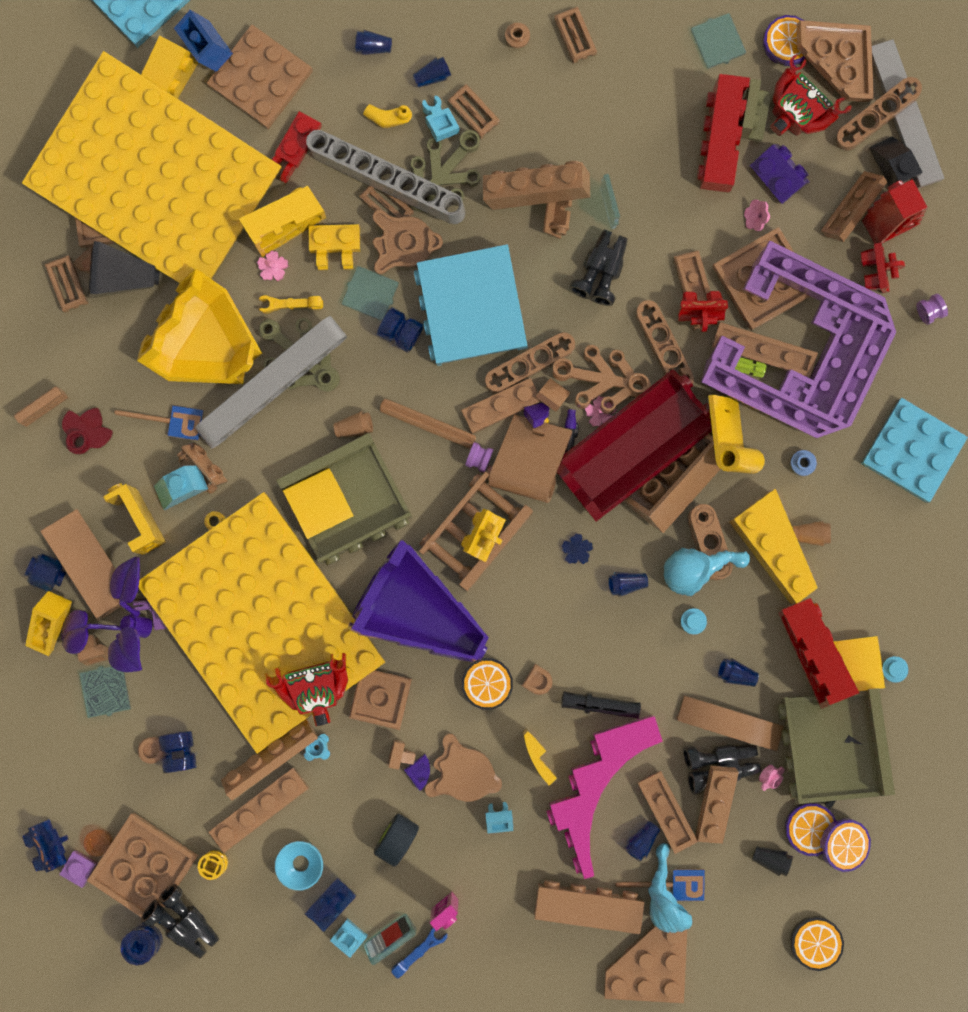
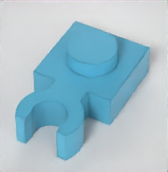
M437 95L434 96L435 106H429L425 100L422 101V110L428 115L426 116V124L436 142L459 133L460 128L450 109H441V99Z

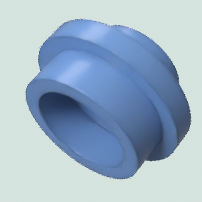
M801 450L792 456L790 465L793 472L797 475L807 476L816 469L817 461L811 452ZM801 458H805L808 461L807 467L800 465Z

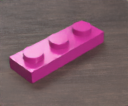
M450 892L432 907L429 923L436 931L441 927L444 930L457 920L459 899L453 892Z

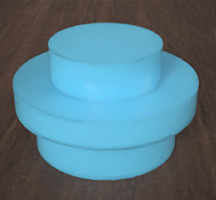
M688 609L681 616V626L689 634H699L707 625V618L699 609Z
M889 657L882 664L884 677L890 682H901L908 675V665L900 657Z

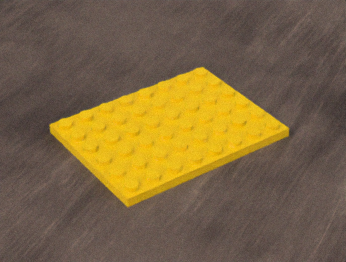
M103 51L22 184L180 283L195 269H198L211 279L214 277L244 229L239 218L256 210L282 167Z
M266 492L261 493L139 580L138 588L257 754L312 715V712L300 715L298 710H292L278 697L274 689L266 684V672L269 677H275V668H279L283 679V674L286 672L330 661L331 654H333L335 660H341L342 653H346L348 674L346 691L386 662L369 637L360 636L348 629L349 623H354L355 621L352 613Z

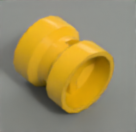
M211 850L202 856L197 866L199 874L207 880H214L221 876L228 867V858L225 853L220 850Z

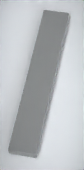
M893 39L872 46V64L883 94H885L903 79L907 78ZM905 85L904 93L899 96L902 104H904L902 98L906 94L911 93L914 95L911 87L909 88L907 85ZM886 100L890 112H893L896 109L895 102ZM915 101L895 116L893 121L901 143L911 149L923 172L915 180L919 189L942 181L944 175Z

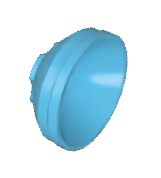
M305 841L291 842L283 847L277 855L275 861L276 875L279 881L289 889H308L317 883L322 875V855L311 843ZM297 856H304L308 859L309 866L306 870L299 871L294 867L293 861Z

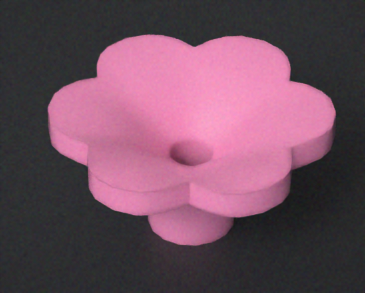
M755 199L751 201L750 207L745 209L744 216L747 219L746 227L748 229L761 231L764 224L769 221L770 213L768 212L767 202H760Z

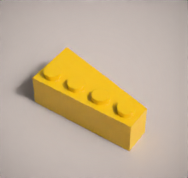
M159 35L141 75L178 99L199 62H197L190 51Z
M776 489L768 492L729 521L790 604L799 603L818 588Z

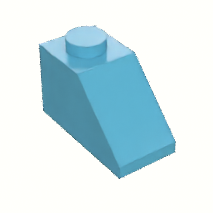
M183 466L163 476L154 486L163 510L169 509L208 490L202 472L197 466Z

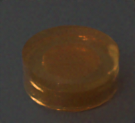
M95 829L85 837V850L92 856H102L111 845L112 837L104 829Z

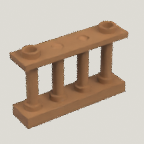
M486 471L482 476L477 474L469 483L470 491L433 535L428 533L419 543L422 547L419 552L423 556L430 550L460 575L459 579L462 582L459 586L467 592L533 513V510L527 505L522 509L519 507L515 508L485 482L489 474ZM479 490L509 515L508 519L511 520V523L506 529L502 527L498 538L503 541L501 545L494 544L487 561L484 562L477 559V564L471 568L469 566L465 567L436 541L446 530L462 543L467 534L456 526L453 520L461 511H464L472 519L477 512H480L469 503Z

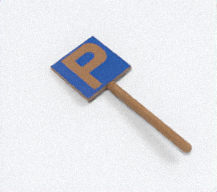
M172 406L171 418L119 410L114 411V414L118 416L170 423L168 436L199 441L200 434L196 431L195 427L202 421L203 410Z
M673 869V882H666V887H673V896L677 901H704L705 869ZM616 882L615 886L650 887L652 882Z

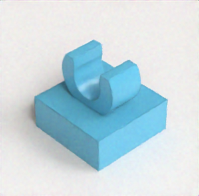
M503 802V810L500 812H495L493 804H489L488 813H485L487 833L514 831L512 810L508 811L507 803Z
M347 918L330 939V942L350 958L368 935Z

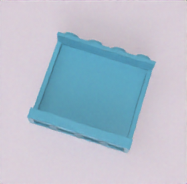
M508 244L417 262L418 270L414 271L416 285H421L423 295L419 296L421 310H426L428 320L423 322L426 336L431 335L433 345L428 346L431 361L436 360V364L442 366L443 363L514 349H528Z

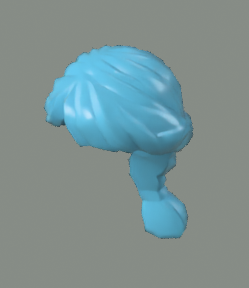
M682 547L666 560L664 564V579L670 589L677 594L693 596L709 581L714 572L722 569L723 565H726L728 562L733 563L738 568H745L750 562L749 554L747 551L729 552L725 550L708 556L693 548L686 549Z
M661 843L656 849L658 869L652 879L651 886L648 888L651 897L650 918L654 926L659 930L667 933L682 932L692 926V916L682 905L677 903L672 893L666 889L668 874L667 858L670 846L667 843Z

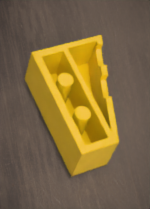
M306 186L293 190L289 195L239 218L263 258L271 250L274 251L308 230L309 226H314L326 219V215L310 188Z

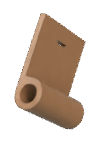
M514 414L493 466L490 465L488 467L487 473L489 477L486 480L489 481V486L549 503L555 489V476L572 435V430L548 423L533 428L526 417Z

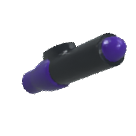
M567 410L565 428L572 430V435L565 453L574 447L575 438L578 437L579 425L576 423V410Z

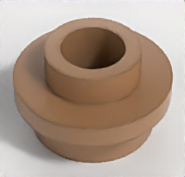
M522 23L509 25L505 32L506 42L513 48H522L527 45L530 39L528 27ZM518 31L522 33V36L517 38L513 33Z

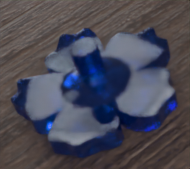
M576 533L570 538L571 542L564 541L561 547L565 554L569 553L565 558L569 564H576L578 560L581 564H585L590 557V554L587 552L593 550V543L587 539L582 542V534Z

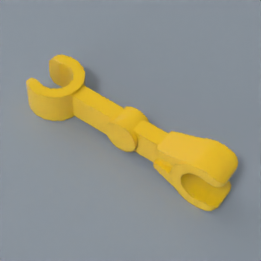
M267 295L259 297V301L270 302L268 308H259L264 314L288 308L291 310L294 308L313 310L323 308V300L320 296H310L308 299L288 298L280 300Z

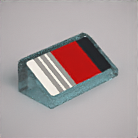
M407 914L400 916L364 943V948L372 965H376L416 935L417 928Z

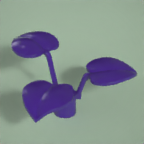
M133 557L119 565L113 572L110 582L112 597L119 599V604L131 614L124 616L119 626L87 624L88 615L85 611L75 610L66 617L61 630L62 646L66 652L77 654L84 649L88 641L87 629L120 630V633L116 634V640L110 644L108 649V660L111 667L117 671L127 673L142 670L139 637L147 638L150 635L152 621L150 618L139 616L140 611L134 610L126 604L131 603L138 592L140 557Z

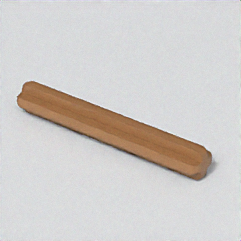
M384 399L380 405L379 410L384 414L469 449L472 448L476 441V436L391 400Z

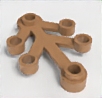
M595 345L587 346L583 356L586 361L592 362L599 372L574 368L572 362L565 358L556 360L552 368L554 378L559 381L573 378L598 383L589 390L579 392L576 395L575 405L580 409H586L590 405L591 400L612 387L623 388L614 396H607L602 399L600 409L605 414H611L618 404L629 397H638L651 387L648 377L641 373H635L625 360L624 353L620 350H613L608 359L609 364L613 367H618L624 377L616 376L601 357L599 348ZM594 351L596 356L591 357L587 352ZM619 356L621 361L616 362L612 357ZM564 369L567 373L561 375L558 373V370ZM640 384L642 389L637 390L633 385ZM584 397L588 402L581 403L578 399ZM610 402L613 407L606 408L604 403Z

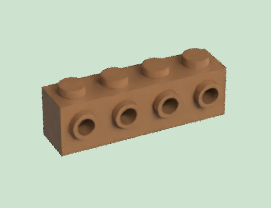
M568 161L565 165L558 166L544 164L536 169L522 167L517 168L514 172L494 171L491 175L483 176V200L492 210L590 198V173L584 164L578 161Z

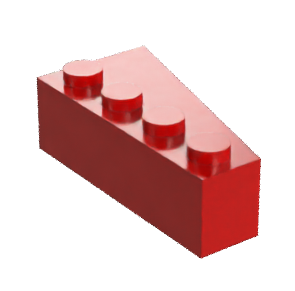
M719 74L712 92L708 91L706 107H710L709 116H705L703 131L707 132L706 141L702 140L700 147V156H704L703 165H699L697 180H701L700 189L730 193L734 186L739 150H736V146L740 144L743 129L739 122L743 119L747 100H742V97L749 87V77Z
M913 179L906 183L900 180L887 188L888 191L880 195L881 198L873 203V207L867 210L868 214L863 218L862 222L874 244L881 242L883 244L921 224L920 222L928 207Z
M809 598L782 609L778 614L820 708L823 709L859 694L860 692L833 642V636L829 628L825 626L821 619L822 612L819 605L813 603L812 599Z

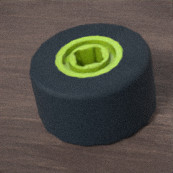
M397 813L374 849V855L393 867L397 866L411 846L419 826Z

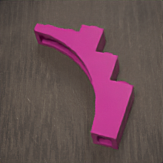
M653 715L593 733L594 740L590 741L594 755H599L600 759L571 768L572 775L568 776L572 790H578V794L549 802L551 809L546 812L550 825H556L558 831L568 828L569 831L564 834L568 847H574L577 857L572 858L577 874L582 872L584 879L594 876L590 857V831L593 814L603 790L612 776L628 760L644 749L663 742L655 716Z

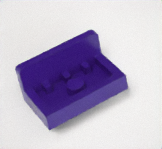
M773 144L750 166L781 204H783L803 186L810 183L806 178L809 174L800 164L796 165L792 161L791 157L793 155L785 145Z

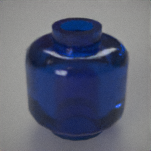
M41 553L37 557L32 556L24 576L28 577V584L44 591H51L55 585L60 587L66 572L61 571L63 566L58 559Z

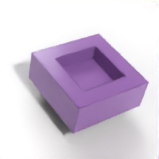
M75 850L59 875L83 888L98 863Z

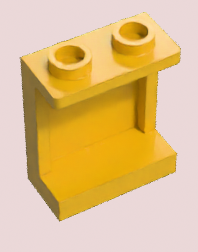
M122 483L108 489L109 493L103 496L105 502L116 506L124 503L141 533V536L128 542L132 552L145 555L167 543L138 489L127 484L122 485Z

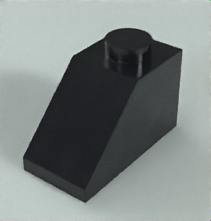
M893 136L869 148L888 186L900 180L903 183L912 179L915 181L923 173L911 149Z

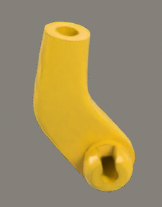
M369 104L363 112L365 117L381 128L403 125L412 118V112L406 105H401L392 110H382Z

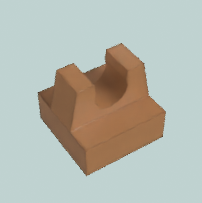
M93 634L89 635L86 646L81 652L77 653L79 662L88 666L108 660L109 648L100 644L98 637L95 638Z
M393 739L387 764L388 768L399 770L401 762L413 765L416 754L404 750L405 743L403 741Z

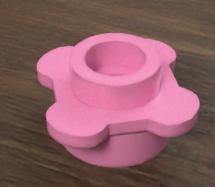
M773 765L767 766L759 776V781L762 783L761 789L763 791L768 788L776 789L783 781V776L781 775L785 769L783 767L777 769Z

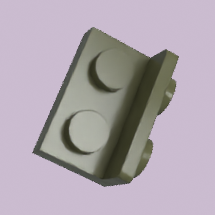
M751 79L744 100H747L743 119L740 122V125L743 127L741 138L761 142L764 137L771 93L760 90L761 80Z

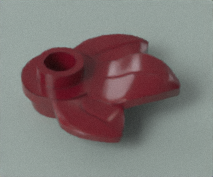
M99 408L87 410L80 417L70 410L65 414L62 420V428L67 435L65 443L70 452L81 455L88 452L90 448H101L110 441L113 431L102 427V414ZM83 438V444L77 447L75 444L76 440Z

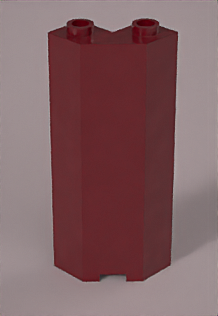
M672 369L563 455L557 474L595 522L712 432L709 404L706 402L703 405L695 397L690 389L693 387V384L685 374L680 376Z

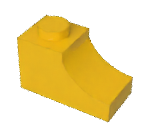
M48 591L32 610L25 646L49 656L54 651L63 623L69 615L72 601Z

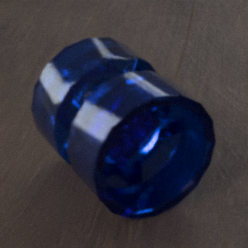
M391 307L383 318L376 335L388 343L395 340V346L409 353L416 344L424 324L411 318L405 320V313Z
M192 731L158 736L159 749L164 753V756L161 758L163 773L197 768L196 754L191 751V748L194 746ZM183 750L184 757L173 759L172 752Z
M143 924L133 928L121 942L120 949L124 960L136 966L149 962L161 949L163 938L160 930L155 925L146 927Z

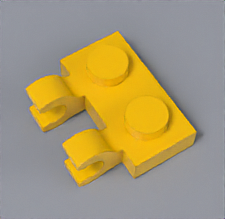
M359 224L309 226V252L316 253V266H318V270H328V253L342 252L343 270L353 269V252H361Z

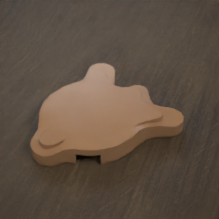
M377 209L372 215L373 221L383 230L382 236L373 239V245L379 253V257L374 264V270L378 274H384L395 266L415 267L417 262L427 260L431 253L440 249L443 244L441 235L433 232L419 218L411 216L396 218L388 215L381 209Z
M453 734L444 736V753L433 763L434 768L441 772V776L426 785V795L435 797L447 794L457 800L472 802L481 799L489 793H497L502 787V781L495 774L488 757L475 749H468L462 746Z

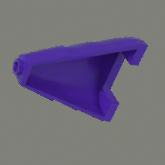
M400 540L386 558L388 560L378 568L363 592L352 614L355 621L354 623H349L348 629L360 636L393 642L399 646L425 650L432 655L469 662L481 660L487 651L485 644L489 637L463 604L457 602L438 576L432 573L414 549Z

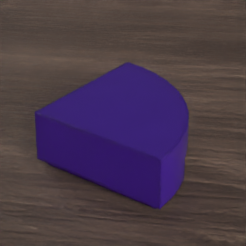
M544 403L524 407V416L533 428L539 427L544 424V420L549 416V407Z
M426 754L417 759L413 765L411 764L404 769L419 791L424 788L430 776V763Z

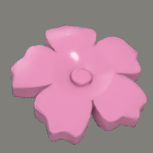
M271 250L270 253L266 254L267 259L260 257L259 261H257L259 269L262 271L260 276L263 280L270 281L274 276L275 280L279 281L285 275L283 269L288 268V260L279 257L277 251Z
M598 396L593 401V405L590 404L585 409L587 417H591L589 424L593 427L601 426V423H605L612 417V415L605 414L600 409V404L604 397ZM610 402L604 403L606 408L613 407Z

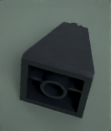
M93 242L88 298L150 289L154 285H159L160 270H155L154 265L101 242Z

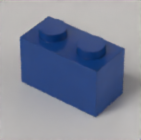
M189 10L174 27L197 62L216 72L233 54L210 21L192 10Z

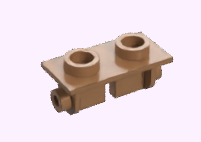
M572 200L547 203L543 232L559 239L566 235V231H569L571 212L565 211V208L572 206Z
M191 443L181 447L183 450L177 454L178 462L182 466H197L201 470L208 490L204 492L212 494L218 489V485L228 481L223 476L222 470L206 456L207 453L201 446Z

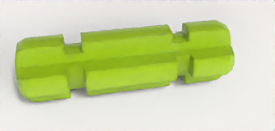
M740 357L735 370L747 375L753 373L752 376L763 378L766 372V364L758 361L753 363L751 359Z

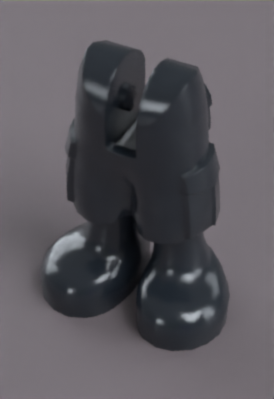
M606 229L601 232L594 247L588 252L583 264L587 270L584 277L572 280L569 289L577 296L589 299L595 278L598 273H601L602 277L591 300L599 305L612 306L616 297L610 291L612 280L618 279L620 276L628 238L619 235L617 242L613 246L614 249L607 248L612 232Z
M692 745L683 747L684 761L689 770L714 764L720 767L736 768L739 772L737 781L762 772L760 762L740 765L738 763V759L759 755L757 745L715 746L712 753L699 752ZM709 771L688 773V784L693 795L704 791Z
M173 884L160 894L159 901L161 903L157 900H153L144 911L140 922L146 927H151L156 923L162 924L166 927L165 936L177 946L185 948L192 955L201 959L207 951L198 938H201L209 946L213 947L219 941V937L206 922L204 915L193 905L186 907L181 900L182 889L177 884ZM162 904H163L166 908H171V909H172L174 912H176L180 917L177 918V919H174V918L165 910V908L162 906Z

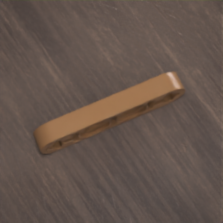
M914 77L903 79L841 127L836 137L838 147L846 151L854 149L910 106L921 94V82ZM905 85H907L909 88L914 86V95H912L911 93L906 94L902 98V101L904 102V104H902L899 96L904 93L906 88ZM886 100H892L896 104V109L893 112H886L882 108V103ZM865 116H872L876 121V125L872 128H865L861 123V119ZM856 124L860 132H857L853 136V142H843V133H846L847 135L853 133L856 128L853 125Z
M650 300L643 301L636 310V318L664 374L666 375L670 372L669 370L675 369L681 364L683 368L678 370L680 375L685 374L693 384V373L659 306ZM644 307L648 310L653 309L654 312L651 318L653 322H656L658 319L660 323H656L648 329L646 325H650L651 321L648 316L643 317L641 315ZM655 329H662L666 333V339L662 342H657L653 339L652 332ZM668 351L674 352L677 355V362L672 365L667 364L663 358L664 353Z
M559 333L499 365L487 373L485 378L486 388L492 393H499L553 365L556 360L568 357L575 348L574 338L568 333ZM560 339L564 342L569 341L568 350L565 351L563 348L556 350L555 354L557 357L553 358L552 350L547 345L551 344L553 349L559 345ZM539 350L545 351L549 357L548 361L543 364L537 363L534 359V354ZM521 362L526 366V372L521 376L515 375L511 370L513 364ZM507 368L508 375L513 381L508 382L507 377L501 381V387H497L496 384L491 386L492 376L496 375L497 378L504 376L505 372L503 369Z

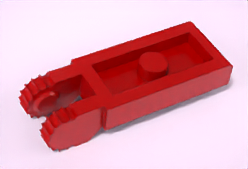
M300 111L277 148L275 156L272 158L279 165L282 161L288 163L280 178L284 183H287L294 170L298 169L309 150L306 144L307 136L314 130H320L322 126L321 122Z

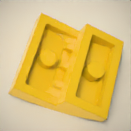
M326 468L282 490L307 539L354 516L330 468Z
M878 636L833 641L859 691L886 688Z
M525 729L522 733L529 756L541 777L548 785H551L557 778L540 759L546 750Z

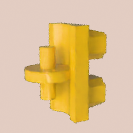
M483 508L481 512L475 514L472 520L474 525L472 533L464 537L461 546L464 548V552L486 562L494 544L501 545L503 541L498 538V535L505 523V519Z

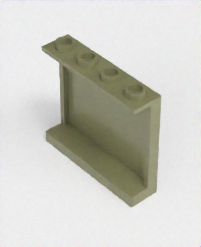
M369 433L277 479L281 490L326 468H330L354 515L308 539L319 564L326 563L327 566L341 559L339 557L340 554L346 551L352 554L364 547L362 543L369 539H372L373 542L378 541L386 536L385 531L393 527L399 530L410 524L408 519L412 518Z
M879 688L859 691V694L823 709L820 708L815 696L784 697L781 699V704H778V715L780 720H784L785 730L781 731L783 746L788 748V757H785V767L787 773L791 772L792 783L788 784L790 799H794L795 804L895 795ZM850 735L862 744H855L852 741L844 743V741Z

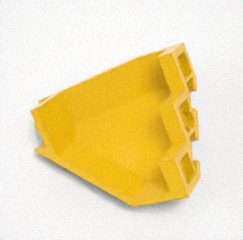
M195 269L180 282L175 290L179 294L170 305H165L156 319L158 326L154 330L153 335L147 334L142 341L137 361L168 381L243 384L245 373L250 370L254 360L262 352L228 291L201 271Z

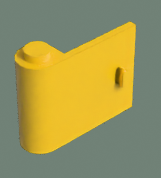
M709 395L717 466L726 472L748 474L760 472L765 463L764 455L757 449L744 447L738 400Z

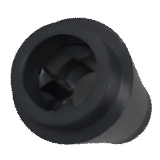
M756 846L752 861L757 862V864L779 877L780 875L787 877L793 860V856L788 855V851Z

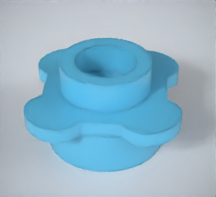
M326 734L317 736L318 739L305 748L304 757L306 760L312 761L314 758L326 760L329 758L330 751L327 747L329 737ZM315 745L319 746L318 750L314 748Z

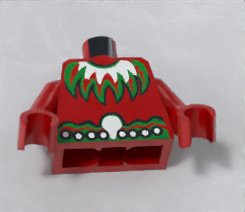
M798 54L790 59V68L785 69L775 85L772 99L775 107L772 113L777 119L770 127L778 136H781L788 129L796 136L802 132L805 134L822 132L839 118V114H846L851 110V105L843 111L839 108L840 103L846 98H839L833 104L801 72L796 74L797 70L802 69L806 65V59L800 67L794 65V59Z
M342 653L341 660H335L333 654H331L330 661L286 672L283 674V679L279 668H275V677H269L267 672L265 673L266 684L274 689L278 697L292 710H298L300 715L312 712L315 726L331 722L327 708L337 705L338 700L344 696L348 683L346 653Z

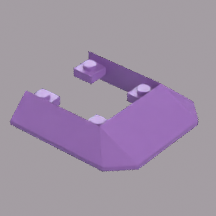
M768 241L752 265L753 269L742 290L766 301L778 280L821 301L811 324L831 333L810 378L789 369L779 390H776L735 370L745 346L720 336L710 358L706 361L701 383L814 438H819L852 425L890 347L896 330L885 297L772 241Z

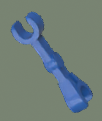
M432 927L426 939L419 946H416L406 958L400 960L392 967V974L397 979L400 978L409 969L408 967L418 958H421L428 949L443 943L447 939L448 934L445 933L443 937L436 938L434 936L436 930Z

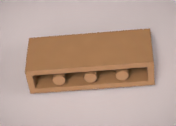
M77 509L41 530L42 535L98 621L122 607L119 604V599H114L110 592V582L115 567Z

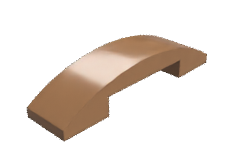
M683 696L677 721L774 751L778 749L781 731L784 726L687 696Z

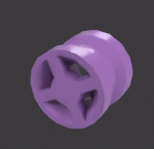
M937 293L930 296L929 300H921L916 304L917 312L926 325L933 323L936 318L942 319L948 316L946 303Z
M474 442L465 466L469 468L474 466L478 468L479 472L485 473L494 449H484L480 447V444Z

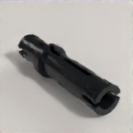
M563 691L561 708L583 710L586 714L597 712L639 719L641 702L592 696V693L583 695Z

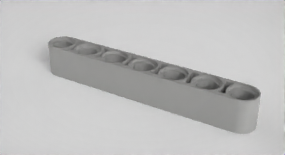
M314 130L307 136L306 144L317 161L447 223L458 224L465 218L466 213L463 201L456 193L322 130ZM319 143H325L322 148H315ZM341 153H347L343 159H337ZM362 164H369L366 169H359ZM391 174L389 179L380 180L383 175ZM408 184L414 185L409 191L402 190ZM429 195L436 196L432 201H425V198ZM452 205L459 207L455 212L447 211Z
M331 316L323 319L204 418L195 427L196 431L211 449L217 447L337 348L347 338V335Z

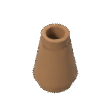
M360 411L333 424L337 438L358 437L373 432V423L368 412L363 413Z
M819 521L793 526V531L799 542L819 546L831 543L830 523Z

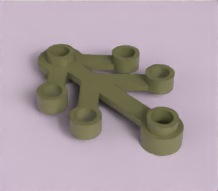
M467 130L461 134L460 146L442 167L440 159L441 141L436 142L434 138L428 140L427 150L430 153L432 171L430 182L439 186L467 183L471 187L477 186L480 183V173L475 169L464 173H451L467 153H473L478 150L480 137L475 131ZM472 140L475 144L472 147H468L465 145V142ZM432 143H437L439 147L438 149L433 150L430 148V145ZM416 156L411 160V169L415 175L424 178L425 160L420 156ZM419 161L423 166L417 169L413 166L415 162ZM474 174L477 176V180L470 181L468 177ZM454 188L451 190L453 193L460 194L462 201H464V193L461 189ZM429 195L425 201H432L436 196ZM410 205L411 208L414 209L415 211L424 212V211H422V210H420V209H418V208H416V207Z
M300 318L296 322V329L300 332V338L313 327L311 321L306 318ZM266 319L259 325V333L264 339L274 340L285 350L294 344L281 333V327L278 322ZM306 321L308 328L302 331L300 324ZM267 325H271L273 328L270 334L265 333ZM330 353L320 361V365L316 364L309 370L314 375L300 377L293 386L287 389L293 390L298 386L316 385L322 391L334 390L339 385L340 376L338 371L331 367ZM269 357L265 359L263 367L266 368L268 363L274 361L275 358ZM325 374H329L331 377L328 383H324L322 380Z

